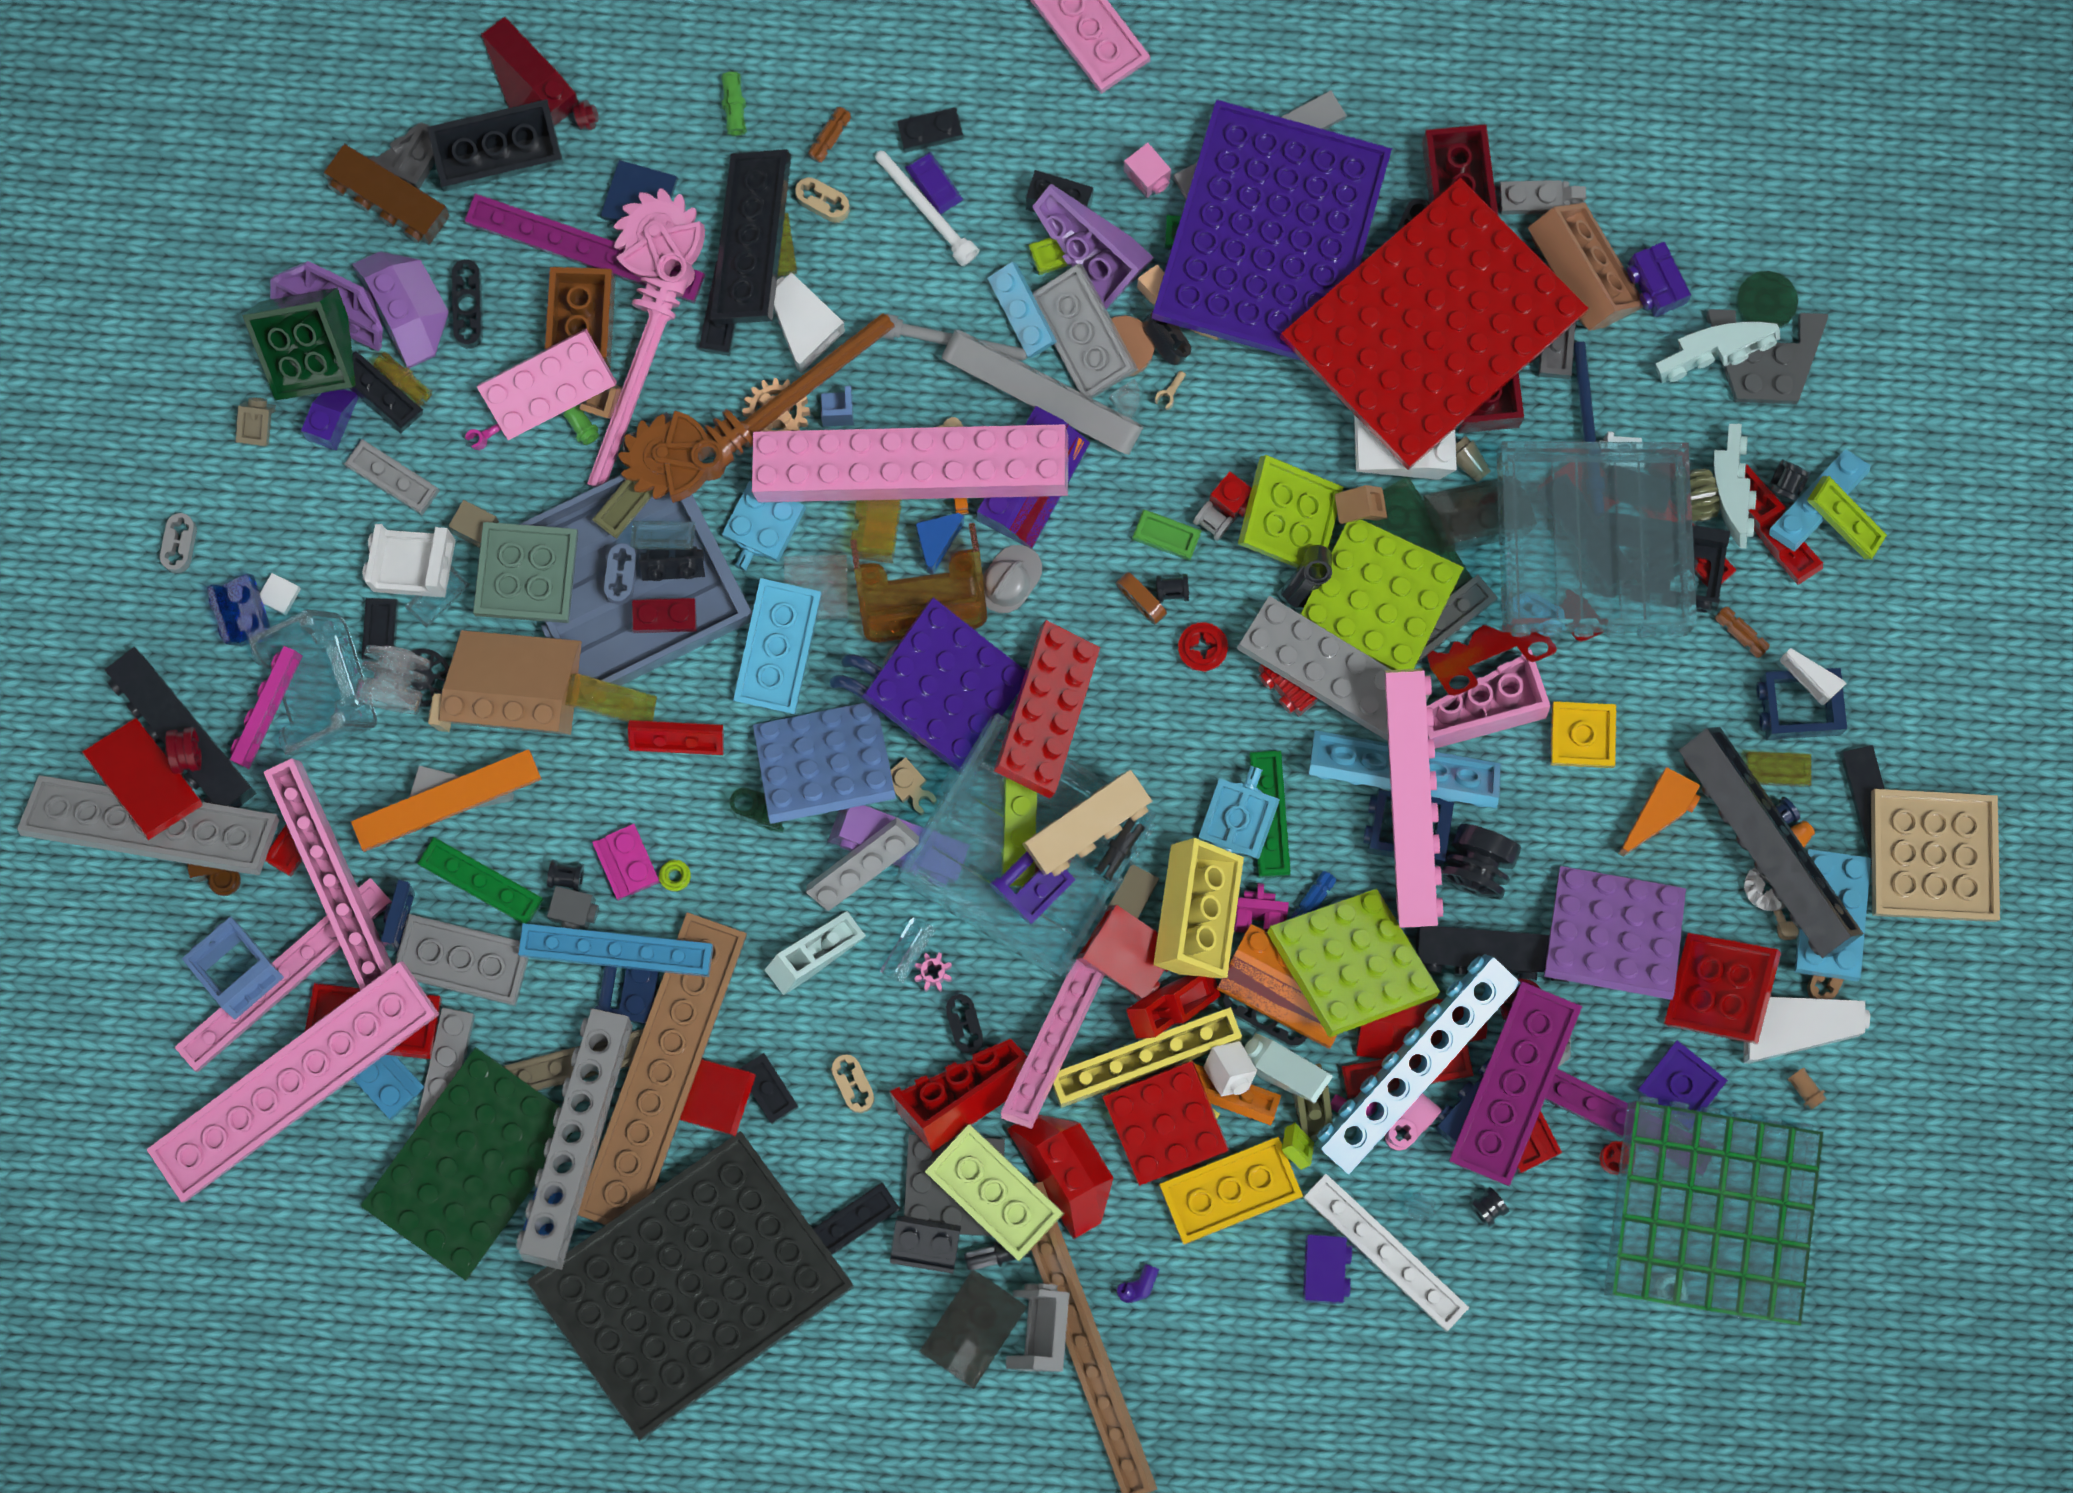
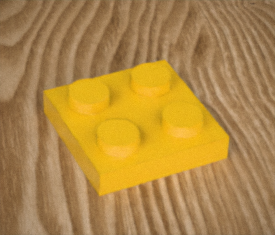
M1553 702L1551 765L1614 768L1616 755V704Z

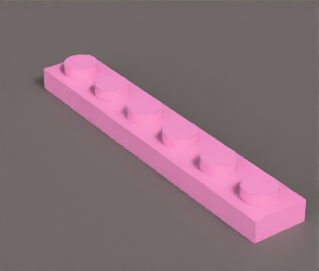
M1077 959L1074 960L1001 1110L1002 1119L1032 1129L1105 976L1092 966H1086Z

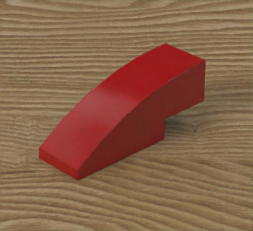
M1187 975L1158 989L1127 1008L1126 1011L1136 1039L1156 1038L1173 1024L1185 1023L1221 996L1220 991L1217 990L1216 979Z

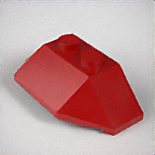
M1038 1114L1032 1129L1019 1124L1009 1127L1007 1131L1038 1182H1043L1048 1198L1064 1213L1060 1218L1073 1240L1100 1225L1114 1177L1081 1123Z

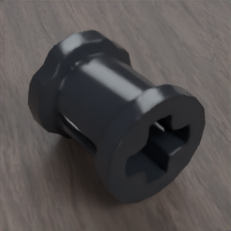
M1182 574L1181 577L1176 578L1156 576L1157 600L1160 603L1170 599H1183L1184 602L1189 601L1188 575Z
M552 859L548 871L547 887L563 886L580 892L584 877V864L579 863L577 866L559 864L557 860Z

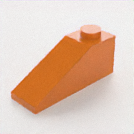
M1666 767L1657 780L1618 854L1624 857L1680 819L1686 811L1692 813L1701 797L1696 794L1700 785Z

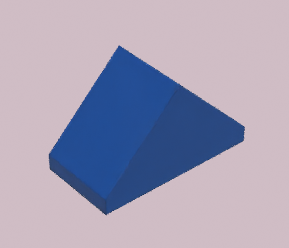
M956 513L916 523V531L927 573L932 576L964 525V516L962 514Z

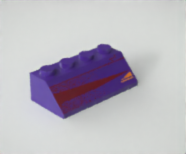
M1035 406L1025 425L1065 424L1068 433L1069 483L1090 442L1063 419ZM1061 496L984 498L977 511V521L1033 549Z

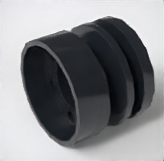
M1460 824L1452 846L1461 852L1463 856L1449 854L1446 857L1445 861L1450 866L1442 868V879L1468 894L1501 900L1505 894V889L1500 885H1507L1510 878L1500 871L1499 868L1513 869L1522 848L1515 841L1492 830L1471 824Z

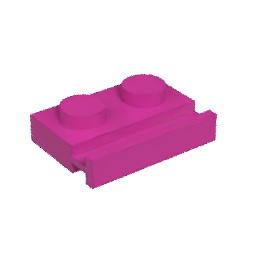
M635 824L592 842L618 901L628 895H633L660 883Z

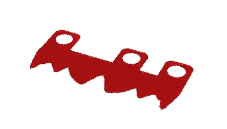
M1566 590V599H1564L1563 604L1556 606L1564 611L1565 626L1575 639L1586 641L1604 633L1606 626L1590 605L1572 591ZM1510 613L1509 629L1507 632L1499 631L1488 625H1482L1472 635L1469 645L1455 641L1449 653H1437L1433 650L1427 656L1431 670L1446 692L1451 696H1456L1478 685V680L1468 668L1469 666L1516 646L1527 661L1536 662L1556 653L1557 647L1549 636L1541 635L1517 622ZM1592 621L1597 624V629L1592 634L1582 635L1577 631L1578 625L1582 622ZM1536 642H1544L1548 645L1547 652L1539 656L1531 655L1528 652V648ZM1459 675L1466 676L1470 680L1469 684L1462 689H1453L1449 685L1450 680Z

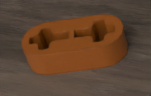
M1126 572L1115 582L1123 595L1152 624L1156 625L1167 615V611L1162 604L1130 572Z

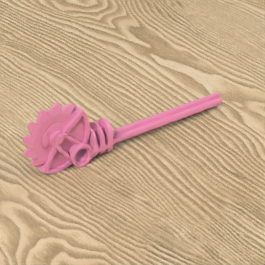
M663 189L658 190L657 199L650 194L639 193L641 204L631 203L624 205L623 210L629 215L621 218L614 225L616 230L622 231L614 247L618 250L625 248L624 252L616 258L626 269L640 277V280L647 284L646 288H638L636 290L643 296L642 299H633L632 305L648 312L649 318L587 482L588 485L593 487L608 482L666 323L669 320H674L676 314L671 311L672 308L680 306V302L676 300V297H682L686 288L693 282L695 272L692 265L698 258L704 244L705 227L700 221L694 222L696 219V209L690 208L686 211L685 200L681 194H678L674 201H672L671 197ZM681 265L680 273L677 276L671 277V270L675 266Z

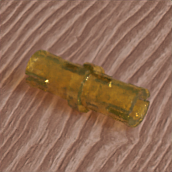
M388 352L382 353L384 358L379 356L375 360L373 366L390 379L394 386L412 398L417 405H423L422 399L427 402L431 397L432 390L428 389L414 377V372L410 368H404Z

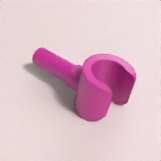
M497 423L482 432L472 429L466 433L465 439L472 440L475 436H479V441L472 445L471 448L482 450L487 445V439L501 431V428Z

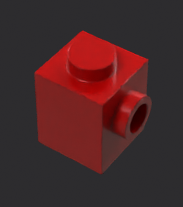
M1229 471L1210 494L1209 501L1213 503V508L1227 518L1232 517L1234 522L1239 515L1245 516L1252 488Z

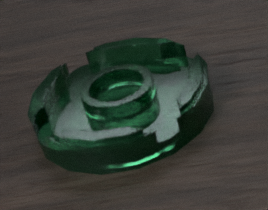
M1762 271L1746 278L1738 289L1735 302L1743 322L1774 323L1780 329L1791 321L1797 311L1799 301L1797 290L1789 279L1780 273Z

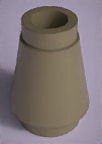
M1464 436L1456 443V465L1476 482H1479L1491 472L1474 440L1470 441L1467 436Z

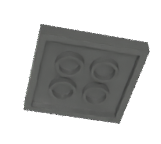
M909 1135L904 1217L961 1226L960 1235L993 1237L925 1172L956 1137H953L932 1152L917 1135ZM985 1138L1004 1156L1005 1139Z

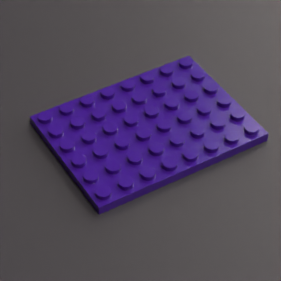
M1216 99L1151 319L1302 361L1280 338L1281 333L1360 265L1392 148Z

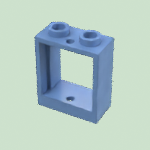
M231 916L225 922L219 924L203 941L193 946L190 952L182 958L220 1007L234 1020L284 978L245 929ZM242 941L258 962L222 992L206 971Z

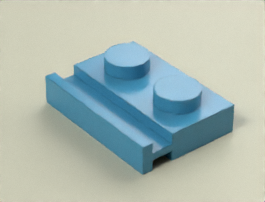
M384 1055L353 1078L390 1120L395 1118L419 1093L424 1091L423 1084L397 1056Z

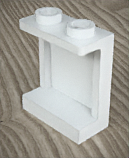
M375 524L374 533H371L368 539L370 554L368 562H365L363 566V579L373 592L445 598L456 539L448 528L435 527L433 534L392 531L385 529L382 524Z

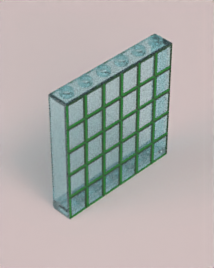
M1639 1096L1638 1101L1629 1102L1627 1104L1604 1296L1781 1325L1801 1326L1824 1132L1814 1131L1813 1125L1795 1122L1793 1127L1782 1125V1120L1777 1118L1763 1117L1762 1122L1751 1120V1114L1732 1112V1117L1720 1115V1109L1701 1107V1111L1689 1110V1104L1681 1102H1670V1106L1659 1105L1658 1099Z

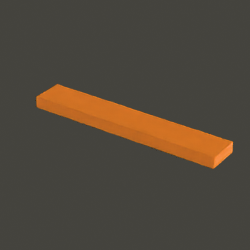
M528 749L355 819L351 823L362 851L366 852L538 782L542 778L532 753Z

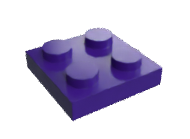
M1676 1040L1636 1091L1653 1104L1704 1112L1728 1080ZM1671 1110V1119L1688 1131L1694 1125L1695 1114Z

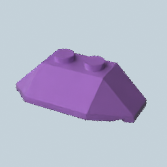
M380 251L353 263L352 266L364 289L371 294L377 313L407 369L435 357L449 311L422 261Z
M310 261L285 270L271 278V300L338 288L349 318L350 337L378 352L382 348L383 328L372 296L363 287Z

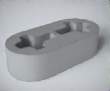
M184 513L174 514L168 519L160 552L162 565L174 574L182 573L189 568L197 534L195 522ZM184 522L189 529L188 531H182L181 538L178 540L179 534L174 528ZM178 546V553L183 559L177 560L175 565H173L168 558L175 555Z

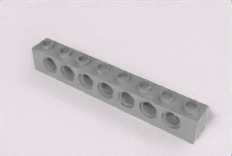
M591 1008L589 1018H584L582 1022L580 1036L583 1038L580 1048L576 1047L572 1055L571 1065L574 1067L571 1078L567 1077L564 1082L562 1095L565 1099L562 1108H557L554 1116L553 1125L556 1127L553 1139L549 1138L545 1146L544 1156L547 1157L544 1169H539L536 1176L535 1187L538 1188L535 1200L531 1199L527 1206L526 1218L529 1219L526 1230L520 1232L517 1240V1250H519V1254L525 1262L562 1270L633 1028L628 1016ZM604 1041L608 1043L603 1051H593V1047L598 1042ZM589 1072H599L596 1080L592 1082L584 1081L585 1076ZM580 1102H590V1106L586 1111H575L576 1106ZM570 1133H581L578 1141L574 1143L566 1142V1138ZM564 1162L572 1163V1167L567 1173L561 1174L557 1172L560 1164ZM552 1194H563V1198L559 1203H548V1199ZM544 1224H554V1229L550 1234L545 1236L539 1235V1230Z

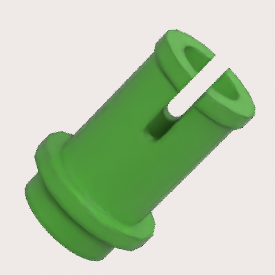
M578 404L565 411L563 416L577 434L576 440L582 442L583 445H589L599 437L597 425H592L583 410L579 409L580 405Z

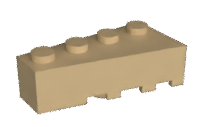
M1131 770L1125 771L1114 778L1113 782L1101 787L1086 801L1084 800L1074 806L1060 819H1056L1022 844L1043 875L1051 872L1055 877L1070 866L1067 862L1076 854L1082 858L1096 848L1093 842L1103 835L1108 840L1122 830L1120 824L1130 817L1134 822L1149 811L1146 806L1152 800Z

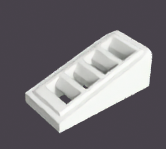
M1792 648L1780 658V662L1821 705L1828 702L1847 684L1841 678Z

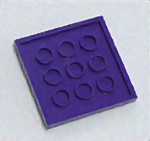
M933 597L925 605L862 697L957 772L962 773L966 770L1020 691L1026 670Z

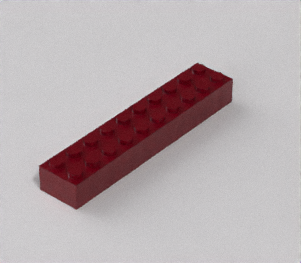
M1487 125L1425 130L1422 149L1429 203L1431 204L1461 178L1498 215ZM1519 373L1458 426V434L1520 428L1524 419Z

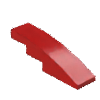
M1746 465L1745 478L1750 479V491H1756L1755 510L1749 509V518H1754V531L1795 583L1799 585L1823 569V562L1805 542L1794 552L1769 535L1770 528L1785 513V506L1754 471Z

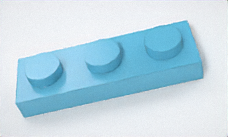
M1011 262L988 277L1027 357L1033 358L1057 343L1017 263Z

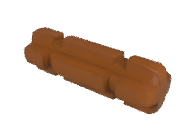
M842 107L835 109L832 114V120H828L816 138L817 143H813L809 149V157L819 163L823 162L828 154L827 149L831 150L842 133L843 126L846 127L850 121L851 113Z
M1728 606L1722 608L1715 617L1716 621L1723 627L1726 625L1728 627L1727 631L1743 646L1746 647L1748 645L1750 647L1749 651L1755 657L1760 658L1769 649V643L1762 637L1759 639L1756 636L1758 633L1740 617L1737 619L1735 617L1736 613Z

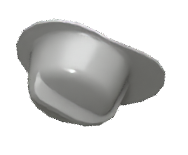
M1012 545L1004 548L995 557L980 581L979 595L983 604L997 613H1010L1017 610L1026 601L1042 575V562L1039 555L1033 549L1024 545Z

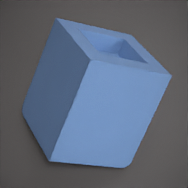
M845 386V392L821 393V419L823 427L854 425L851 386Z

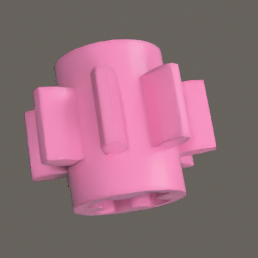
M925 953V962L923 964H914L915 968L921 971V974L914 978L915 982L923 980L926 992L930 989V986H936L941 992V983L944 980L947 982L952 981V977L945 974V971L949 970L952 964L945 963L943 965L941 962L942 953H939L936 959L930 958ZM933 965L935 969L941 968L938 972L939 978L933 979L931 975L925 976L928 973L929 966Z

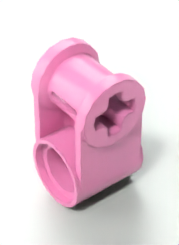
M1422 1093L1385 1134L1386 1144L1396 1151L1407 1149L1423 1131H1426L1441 1113L1442 1109ZM1403 1128L1406 1130L1404 1136L1406 1139L1398 1141L1395 1138L1397 1136L1396 1130L1399 1131Z

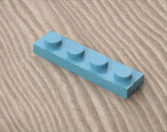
M1845 449L1770 528L1769 535L1795 552L1825 520L1807 501L1821 477L1830 476L1848 495L1869 473L1871 465Z

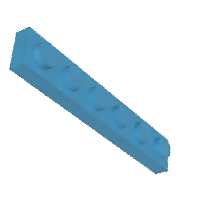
M523 923L518 955L527 958L709 977L713 944Z

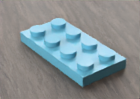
M760 578L733 701L796 714L821 601V591Z
M1808 849L1807 853L1864 934L1835 956L1821 958L1820 955L1812 951L1808 944V937L1799 928L1794 972L1858 982L1861 978L1871 858Z

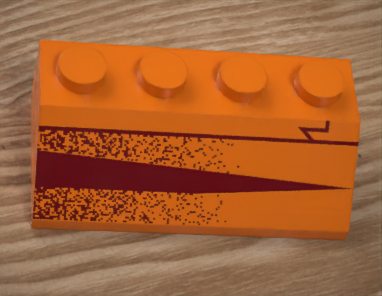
M1250 924L1229 964L1228 976L1221 979L1217 990L1330 1049L1337 1035L1328 1037L1267 932Z

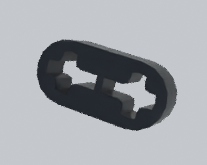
M1152 311L1143 321L1145 332L1168 363L1173 365L1181 364L1191 353L1189 341L1179 326L1151 319Z
M956 994L947 1001L946 1014L957 1049L963 1054L972 1055L982 1048L983 1034L972 1000L966 995ZM961 1001L962 1005H968L970 1008L965 1011L967 1021L962 1023L958 1013L952 1014L951 1012L955 1008V1002ZM968 1026L970 1034L972 1036L977 1035L978 1040L974 1041V1047L968 1048L967 1044L960 1043V1040L964 1038L963 1027Z

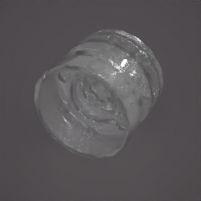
M367 645L364 655L377 660V662L363 661L361 667L374 673L373 678H358L353 699L377 708L417 715L423 693L410 687L411 682L425 683L427 676L414 671V669L428 671L431 661L403 648L388 645Z

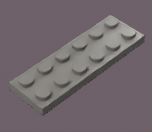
M1269 596L1237 649L1388 741L1384 670L1391 669Z

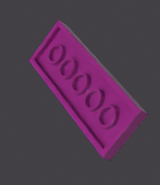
M1521 982L1449 1162L1510 1187L1582 1006Z

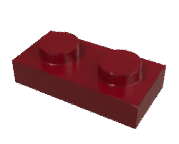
M695 598L632 600L634 633L697 631Z

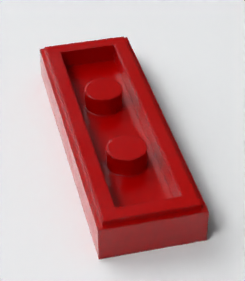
M629 720V751L723 755L724 728L723 725Z

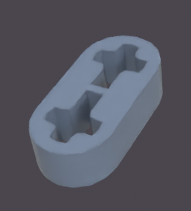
M622 543L613 546L609 551L604 592L608 600L617 605L627 603L634 593L638 561L634 549L628 544ZM622 552H626L631 560L625 561L623 571H619L620 565L615 557H620ZM618 577H622L623 587L627 590L621 591L620 596H615L614 591L610 589L611 587H616Z

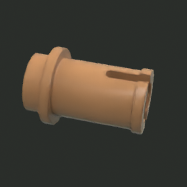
M1802 1068L1787 1080L1791 1082L1805 1101L1804 1107L1808 1105L1812 1110L1826 1100V1097L1823 1095L1825 1091L1824 1089L1820 1091L1805 1071L1806 1069Z

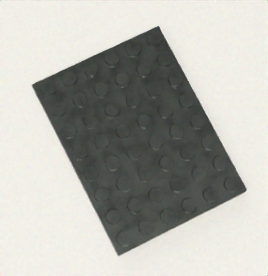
M741 1131L568 1251L562 1270L545 1267L527 1280L531 1290L639 1442L854 1288V1284Z

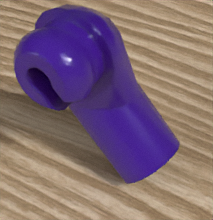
M1145 1264L1138 1280L1128 1283L1123 1282L1118 1285L1116 1290L1117 1296L1124 1303H1134L1149 1297L1159 1269Z

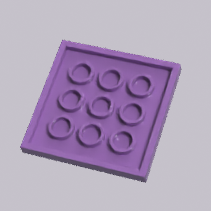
M1560 866L1544 977L1672 1000L1675 992L1686 888Z

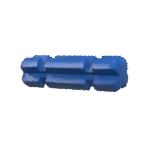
M1323 871L1316 880L1317 884L1312 885L1299 904L1300 908H1296L1290 919L1317 910L1327 896V890L1330 891L1334 886L1336 878L1329 872Z

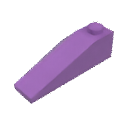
M1053 184L1048 186L1032 206L1050 237L1056 239L1063 250V258L1067 265L1071 264L1072 267L1078 263L1083 265L1106 309L1127 289L1154 258L1131 236Z

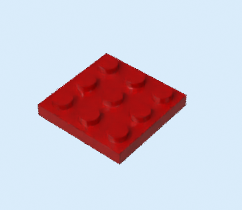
M1687 933L1676 975L1674 996L1669 1002L1664 1024L1668 1027L1758 1044L1781 952L1774 948Z
M1193 1059L1103 1095L1104 1102L1139 1186L1229 1151L1228 1144Z

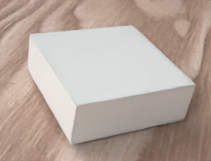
M271 573L257 601L286 616L301 588Z

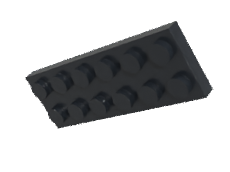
M787 149L731 153L710 318L715 325L772 321L792 156Z

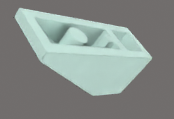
M848 911L778 953L766 967L765 971L781 993L785 995L863 940L866 935Z
M1257 1033L1244 1047L1257 1069V1076L1313 1103L1316 1102L1333 1077L1328 1072L1277 1042Z

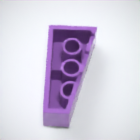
M865 805L839 810L828 842L848 851H853L897 817ZM900 819L919 836V843L893 864L899 866L900 870L916 875L917 872L929 876V881L942 886H946L947 882L957 881L969 845Z

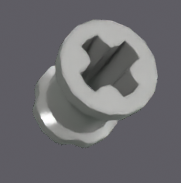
M1208 501L1199 511L1193 523L1196 526L1199 524L1214 535L1216 541H1219L1229 529L1234 519L1232 517H1225L1213 508L1212 502Z

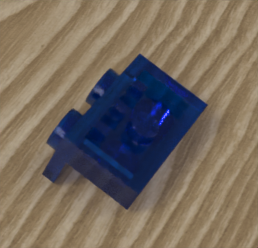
M246 573L222 586L212 584L207 587L209 605L215 613L219 625L218 633L225 644L244 646L272 632L253 574Z

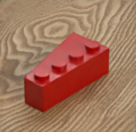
M1010 1038L972 1055V1060L966 1063L957 1064L955 1062L946 1066V1071L929 1079L925 1075L914 1080L915 1085L903 1090L898 1087L889 1091L900 1117L933 1152L961 1133L969 1124H974L1006 1102L1028 1056Z

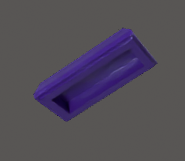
M931 151L905 167L925 198L940 215L964 200Z

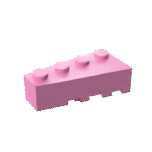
M1528 650V652L1531 655H1533L1532 650ZM1521 654L1519 658L1502 664L1490 674L1477 678L1478 685L1475 688L1456 696L1448 694L1426 706V708L1432 707L1433 727H1428V740L1434 739L1435 749L1546 719L1550 703L1536 662L1527 661L1524 655Z

